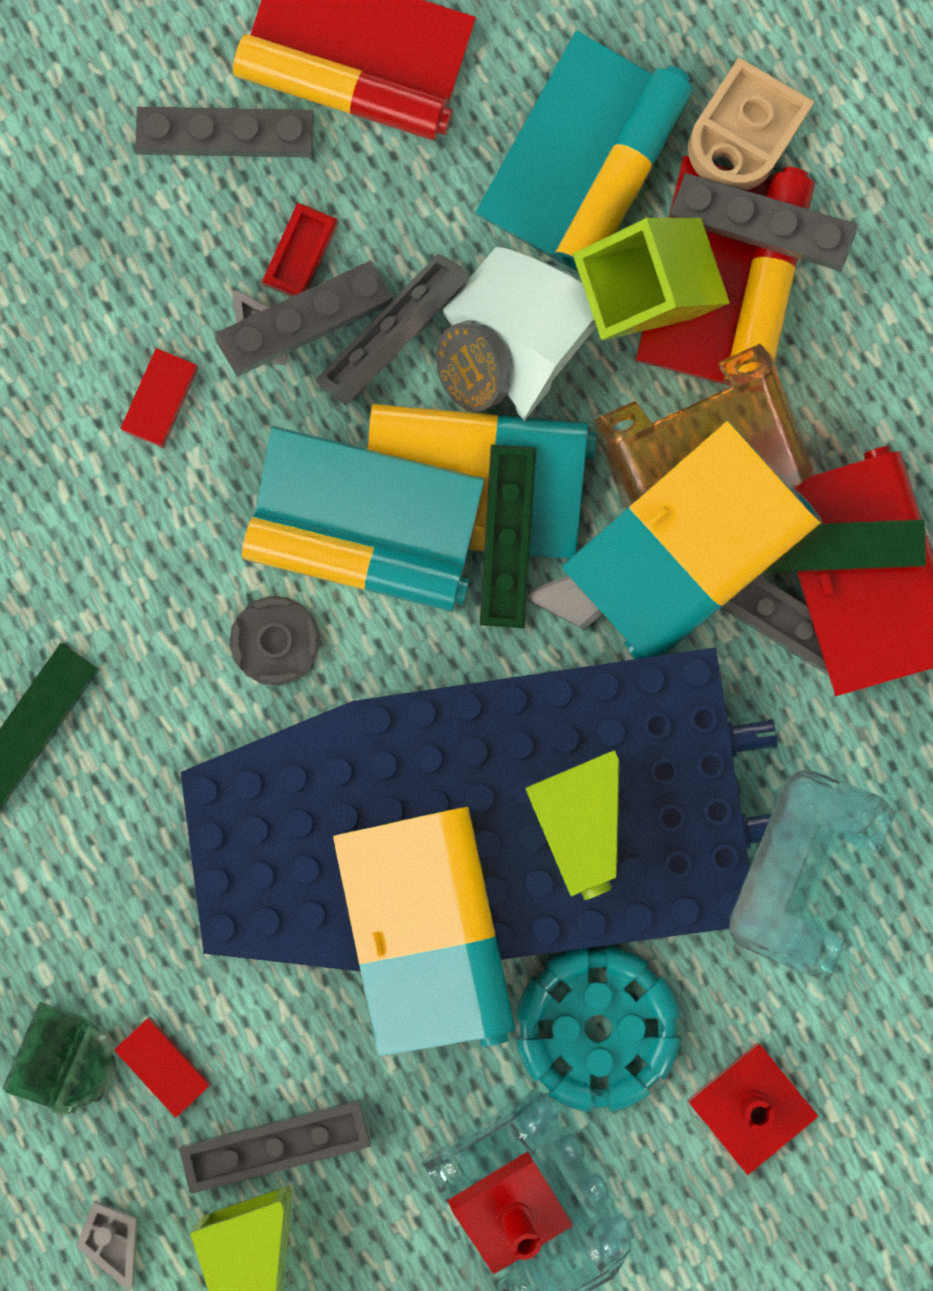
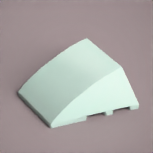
M500 247L494 248L443 309V315L452 326L466 320L475 321L474 323L479 326L485 324L493 329L503 342L510 359L511 371L506 373V384L510 383L507 395L516 405V411L523 421L526 420L551 389L552 381L597 327L579 273Z

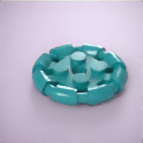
M606 945L605 949L584 948L564 951L546 962L545 964L548 967L537 979L532 977L526 985L516 1014V1020L520 1021V1038H516L518 1052L533 1081L539 1080L550 1090L548 1095L557 1102L586 1112H591V1108H609V1112L621 1110L642 1101L652 1094L649 1089L660 1078L665 1080L671 1071L681 1040V1036H677L676 1019L681 1018L679 1007L668 982L662 975L657 977L647 967L649 962L629 950L611 945ZM606 968V982H588V969ZM562 980L571 990L558 1002L549 992ZM633 980L645 990L636 1001L624 990ZM603 1015L610 1020L611 1032L604 1040L594 1041L586 1035L585 1024L591 1016ZM644 1019H658V1036H644L646 1031ZM553 1020V1037H539L538 1021ZM638 1054L647 1065L635 1077L626 1066ZM560 1055L572 1066L563 1077L551 1066ZM608 1074V1089L590 1088V1075L603 1077Z

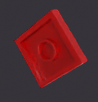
M758 1042L687 1100L747 1176L819 1117Z
M528 1151L447 1200L453 1214L493 1275L519 1259L528 1260L539 1253L541 1245L573 1226L569 1216Z

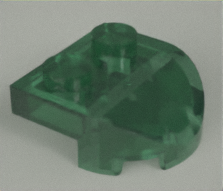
M39 1002L2 1088L7 1094L47 1106L53 1113L74 1114L77 1109L85 1107L93 1101L99 1102L105 1096L115 1077L116 1058L109 1040L92 1021L83 1016Z

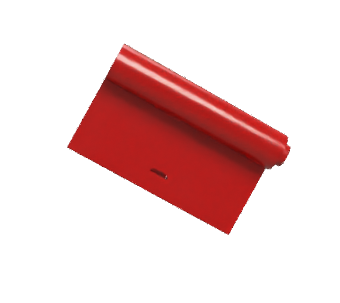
M889 445L865 452L863 454L865 460L786 483L789 488L793 487L801 493L812 505L822 520L820 524L922 520L901 451L891 452ZM926 530V567L797 572L835 697L933 669V553Z

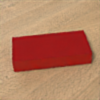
M297 202L261 281L262 284L290 297L308 290L339 224L338 219Z
M155 348L120 429L129 435L164 448L199 369L198 366Z
M148 1017L114 1049L175 1118L211 1085L210 1081L151 1017Z

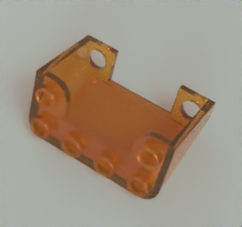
M760 343L718 362L720 370L734 386L651 423L636 401L594 419L620 500L625 509L727 420L733 424L789 488L798 486L809 477L813 467L773 359ZM756 362L757 368L749 372L738 371L741 366ZM621 421H635L633 425L628 427L627 429H612L617 423Z

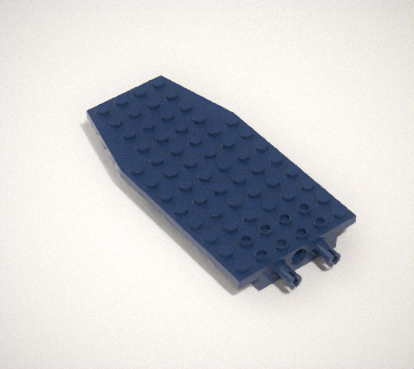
M716 647L348 702L180 772L203 954L361 972L333 836L463 807H469L501 960L758 925L747 849H751L750 844L785 839L792 840L791 827L770 828L771 825L790 823L787 810L746 817L745 813H741L733 757H737L736 752L777 748L776 735L759 738L756 736V734L774 732V720L772 718L767 721L732 726L731 721L727 722ZM615 750L620 761L617 876L609 880L612 886L611 890L584 901L581 892L570 896L525 788Z

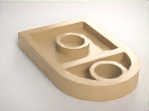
M738 57L698 118L690 135L688 155L694 170L701 178L745 191L759 186L772 172L815 101ZM715 157L727 158L733 164L734 169L730 171L720 170L714 165L712 159Z

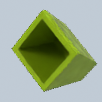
M645 218L573 253L601 340L693 320L729 304L701 218Z
M615 750L525 788L570 896L581 892L584 901L611 890L612 886L609 880L617 876L620 761Z
M290 1185L201 1217L190 1232V1236L208 1291H283L293 1196Z

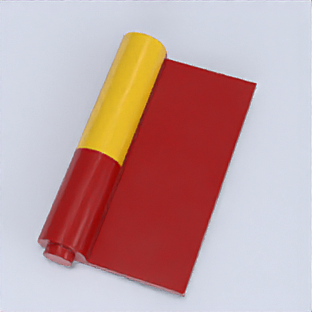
M261 0L251 34L245 33L237 47L233 63V76L435 141L439 133L447 134L451 124L453 109L448 108L476 22V17L425 0Z
M684 155L682 158L670 212L685 173L700 177L694 170L689 156ZM714 164L718 169L723 171L733 170L729 167ZM785 167L782 169V172L773 174L759 186L746 191L810 209L815 182L808 178V172L796 167ZM706 231L729 304L693 320L642 331L635 361L750 391H768L798 258Z

